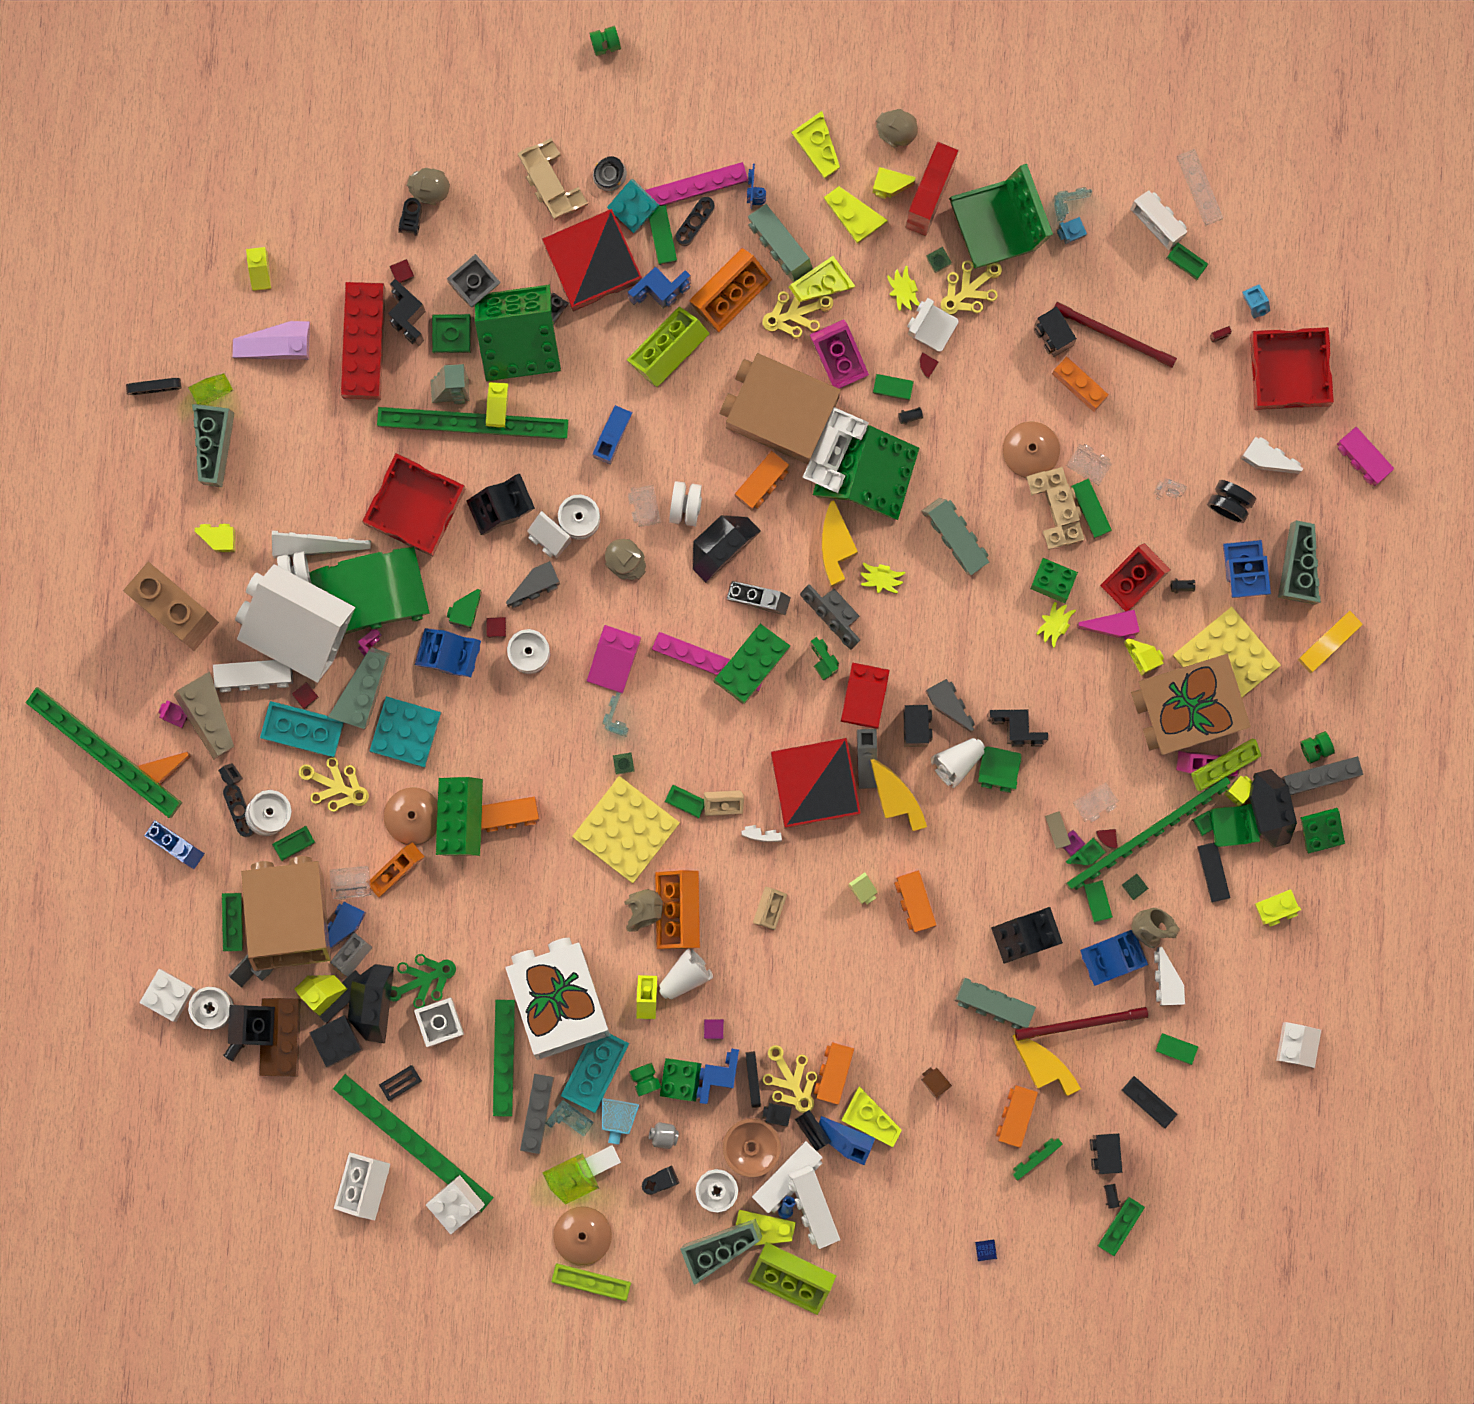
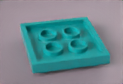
M386 696L370 752L425 768L441 712Z

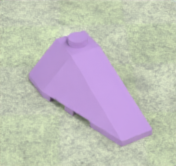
M289 321L234 338L232 358L309 360L310 321Z

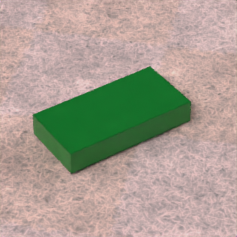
M1179 242L1166 258L1196 280H1198L1209 265Z
M876 374L873 393L910 401L914 381Z
M672 785L664 801L697 818H700L704 809V799L675 785Z
M304 826L272 845L280 860L283 861L316 842L307 826Z
M1103 880L1084 885L1093 922L1112 918Z
M1161 1033L1155 1051L1192 1065L1198 1046Z

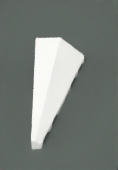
M272 531V556L274 559L282 555L293 557L294 553L302 551L305 552V555L371 549L370 540H354L351 538L347 540L331 536Z

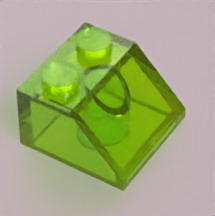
M583 1153L542 1172L550 1190L565 1205L599 1189Z

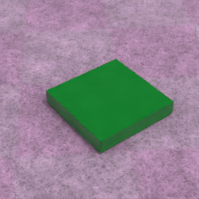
M432 315V352L471 353V315Z

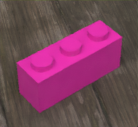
M1357 426L1337 443L1339 452L1343 456H1348L1354 469L1360 470L1364 474V480L1370 485L1376 486L1394 470V467Z

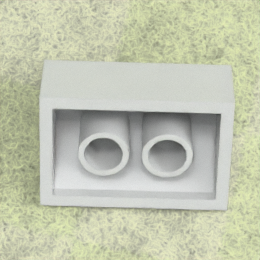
M1148 190L1134 200L1130 210L1170 250L1186 236L1187 227L1181 220L1177 221L1174 218V213L1169 207H1164L1160 203L1161 199L1156 193H1151Z
M349 1152L334 1209L357 1217L375 1220L389 1173L390 1163Z

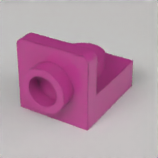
M377 629L372 630L358 641L361 645L358 649L364 657L369 651L367 647L369 645L373 647L380 641L379 637L382 635Z
M168 700L166 703H162L158 712L160 714L159 718L183 729L187 716L181 706Z

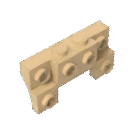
M552 138L518 153L528 173V176H526L530 186H535L537 199L540 203L544 202L554 221L588 205L579 187L565 193L549 164L550 161L561 156Z
M1063 467L1026 476L1031 496L1045 492L1054 520L1055 528L1043 531L1048 550L1084 541L1079 523V517H1082L1079 506H1075L1073 499H1076L1074 489L1070 488L1069 484H1067Z

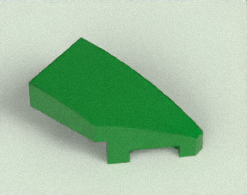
M1093 837L1072 855L1066 863L1092 865L1106 851Z

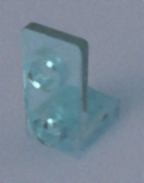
M1082 187L1076 189V192L1060 191L1057 195H1054L1053 202L1057 221L1065 220L1066 214H1069L1068 205L1064 201L1091 197L1092 189Z
M617 692L616 696L612 695L609 706L612 708L609 714H605L602 724L605 725V730L627 737L629 728L626 727L627 724L620 721L612 723L621 697V693Z
M562 1100L545 1124L552 1128L556 1122L560 1124L563 1121L579 1134L585 1136L594 1122Z

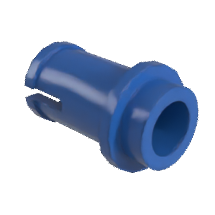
M787 1196L783 1199V1203L778 1209V1214L781 1218L787 1219L793 1215V1207L795 1205L793 1197Z

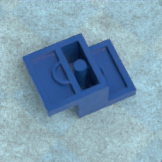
M654 267L628 291L629 301L633 305L637 302L640 304L646 299V294L649 293L663 309L666 306L670 307L677 300L675 297L680 293H686L690 289L691 275L685 270L671 283L657 267Z
M1262 540L1224 543L1227 582H1230L1231 597L1270 595L1267 556H1263Z
M425 628L415 665L432 668L449 675L471 678L475 669L476 658L480 651L481 640L463 637L444 630Z
M1132 930L1080 950L1094 986L1148 965L1140 942Z
M731 1048V1052H727L725 1064H729V1068L705 1064V1068H701L699 1079L703 1080L702 1087H698L696 1098L700 1099V1103L708 1104L710 1085L734 1088L739 1049Z

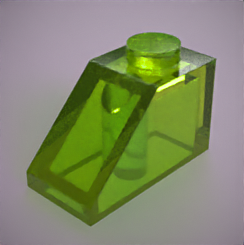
M225 373L205 378L188 387L197 405H206L233 391Z

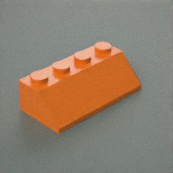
M741 248L689 302L717 332H720L772 281V278L754 255Z
M676 870L655 872L656 892L663 901L662 916L656 922V949L700 948L699 871Z

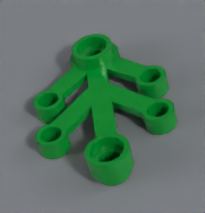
M418 954L415 957V963L419 966L427 965L436 969L430 973L410 967L405 962L399 963L397 966L399 973H407L418 978L400 987L392 986V990L397 991V996L391 997L390 1001H399L402 994L421 986L418 997L413 1001V1005L417 1009L425 1006V998L432 980L438 977L436 989L431 992V997L435 1001L441 1000L443 997L442 991L447 979L452 978L456 973L454 962L447 959L437 962L426 958L423 954ZM419 956L424 957V962L421 964L417 962ZM403 964L407 966L404 972L400 971V966ZM446 965L450 967L448 973L443 972V967ZM435 991H439L441 994L438 999L433 996ZM418 999H421L423 1001V1005L421 1007H418L416 1005V1001Z

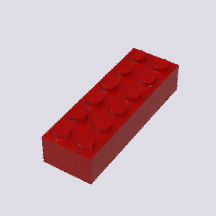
M345 283L341 396L343 399L381 400L385 313L384 283Z

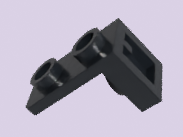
M769 1103L768 1107L764 1106L762 1118H766L765 1122L788 1126L792 1107Z

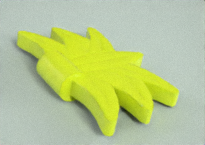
M908 266L903 271V278L900 276L898 269L895 272V281L889 275L887 276L890 285L894 289L889 295L897 296L896 300L899 311H901L902 303L906 308L912 310L910 300L916 306H919L920 303L915 293L918 289L915 280L911 281L908 275Z
M863 562V566L871 573H860L868 580V582L861 583L862 586H877V593H880L882 588L896 594L898 593L892 586L901 585L903 582L894 578L904 575L905 572L892 571L890 566L879 564V567H873Z
M1054 602L1050 616L1042 615L1046 623L1036 633V635L1044 632V643L1052 635L1053 648H1055L1058 637L1061 634L1065 635L1070 626L1068 621L1076 612V610H1071L1064 614L1067 605H1063L1056 610L1057 602Z

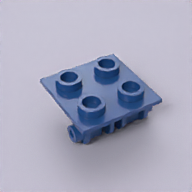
M753 163V169H749L748 185H751V188H747V203H750V209H752V205H763L766 202V190L762 187H754L755 163Z

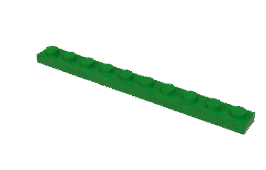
M378 407L377 427L552 439L568 438V419L506 415L505 427L486 426V414Z
M39 687L35 688L25 702L27 705L168 818L174 816L182 804L179 799Z
M1227 777L1219 780L1066 882V886L1069 890L1081 888L1085 885L1084 880L1089 877L1091 880L1101 874L1099 870L1105 866L1107 869L1111 868L1117 863V858L1120 856L1123 859L1133 853L1132 848L1137 845L1139 848L1149 842L1147 838L1152 835L1155 837L1165 832L1163 829L1168 824L1171 827L1181 821L1179 817L1184 814L1189 816L1197 810L1195 808L1200 803L1205 805L1213 800L1211 796L1215 793L1220 795L1228 790L1227 785L1231 782Z
M344 1074L334 1086L333 1090L446 1184H450L460 1175L485 1204L480 1209L481 1213L493 1200L494 1197L348 1075Z

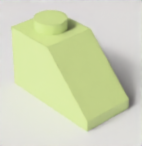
M865 872L849 883V888L861 904L865 902L868 905L876 899L875 894L878 892Z

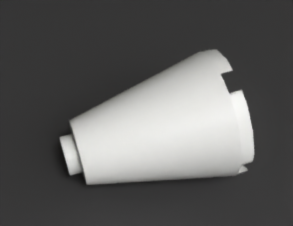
M972 738L931 757L932 765L936 764L937 769L935 771L941 780L948 786L952 784V788H955L982 757L985 746L981 740Z
M688 948L660 983L661 989L659 992L665 999L669 998L672 1000L710 981L713 978V974L710 969L706 971L705 961L694 950L690 951V948Z

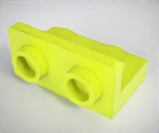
M1291 889L1255 903L1263 925L1269 924L1270 927L1280 923L1279 919L1285 916L1287 920L1298 916L1297 912L1301 910Z

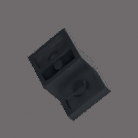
M394 279L390 283L393 297L399 302L388 313L389 321L398 332L400 330L404 332L405 338L412 345L416 343L420 346L424 339L422 334L413 325L426 312L424 305L401 283Z
M521 474L514 475L503 483L488 486L466 500L480 535L487 534L496 527L513 523L535 509Z
M1029 709L989 710L987 714L988 721H992L994 725L1004 724L1007 721V744H1012V747H1023L1025 744H1031V747H1042L1048 741V732H1029Z
M1051 907L991 927L1004 964L1063 943Z

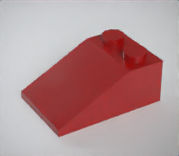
M1143 543L1100 586L1126 612L1153 589L1171 569Z
M852 662L840 722L874 729L879 728L890 670Z

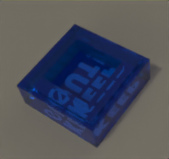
M994 1239L975 1242L977 1261L997 1259Z

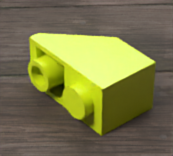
M200 524V527L195 528V532L216 553L235 552V529L230 527V524H219V527H211L210 524Z

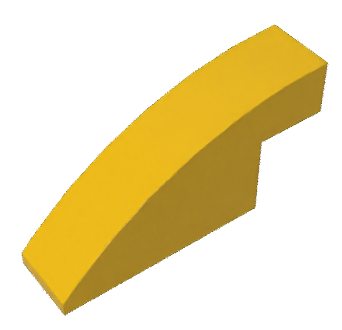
M834 500L829 504L822 532L823 565L831 587L845 581L838 563L858 555L857 548Z
M1349 610L1297 660L1311 674L1363 624Z
M871 759L885 818L907 813L912 831L927 828L922 810L906 784L891 769L879 761Z
M1015 1034L1011 1036L1036 1089L1058 1079L1065 1096L1081 1090L1069 1069L1048 1049L1030 1039L1017 1041Z

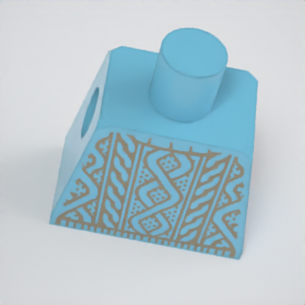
M602 1099V1130L610 1131L608 1143L620 1144L621 1133L630 1134L639 1104Z

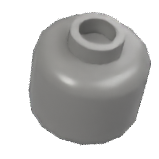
M658 1122L654 1128L651 1127L649 1139H652L654 1147L670 1149L673 1145L677 1144L679 1132L672 1124Z

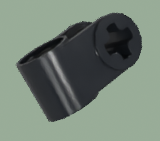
M408 198L404 202L398 233L407 232L418 236L422 206L416 198ZM412 203L418 205L417 210L414 212L408 211V207Z
M671 1165L645 1178L642 1182L644 1193L652 1195L679 1184L680 1182L673 1166ZM649 1180L651 1183H656L653 1191L645 1188Z

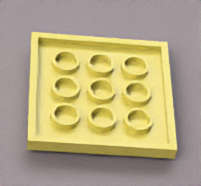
M1230 607L1172 655L1183 668L1228 653L1241 697L1281 666L1233 607Z
M619 776L572 837L631 883H634L680 822Z

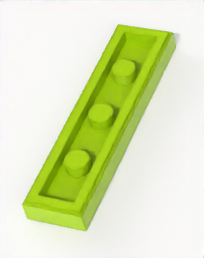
M1252 738L1192 772L1191 776L1196 789L1202 791L1261 757L1256 739Z
M558 1263L555 1265L551 1281L552 1283L626 1302L631 1286L629 1281Z

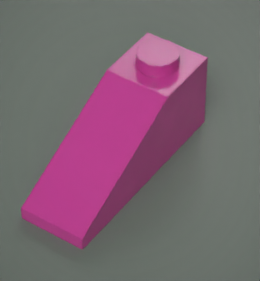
M1135 610L1086 620L1077 624L1079 629L1116 638L1124 637L1125 640L1136 638V635L1140 632Z
M1179 751L1176 770L1192 773L1222 755ZM1238 770L1228 776H1237Z

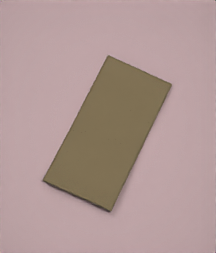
M1060 811L1045 816L1056 849L1070 845L1071 843Z

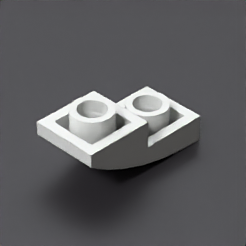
M756 825L746 826L745 830L741 831L743 837L755 841H782L781 833H777L776 830L765 831V835H762L761 828H756Z
M613 1145L578 1162L586 1180L621 1163Z

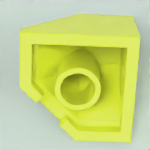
M1132 639L1124 641L1141 676L1164 664L1162 661L1164 660L1163 654L1160 650H1156L1154 646Z
M308 975L294 990L320 1016L347 988L335 975Z

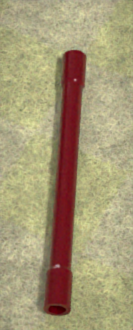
M1056 302L1054 308L1058 307L1064 318L1071 319L1152 357L1170 368H1173L1177 360L1176 357L1166 352L1159 351L1078 313L1060 302Z
M1141 1007L1124 1012L1039 1027L1016 1029L1015 1037L1017 1041L1060 1032L1128 1020L1148 1018L1147 1007Z

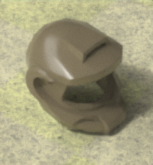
M901 109L882 112L876 120V128L880 138L894 148L899 145H909L918 134L916 118Z
M423 168L420 171L414 172L411 176L409 175L407 186L409 192L419 202L435 206L436 203L443 201L447 197L450 183L443 171Z
M617 539L608 545L605 551V565L620 579L639 580L645 574V556L630 539Z
M646 889L630 894L629 899L624 901L625 905H628L633 913L626 927L629 932H636L640 928L647 927L661 919L663 901L660 895L653 890Z
M1150 908L1138 912L1131 923L1132 932L1135 937L1149 948L1157 947L1161 938H1176L1180 931L1174 919L1158 908ZM1160 923L1165 925L1166 930L1158 928Z

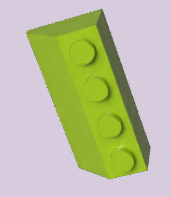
M679 306L634 351L627 361L647 381L658 387L710 333L696 317Z
M766 1242L747 1282L818 1315L837 1275Z

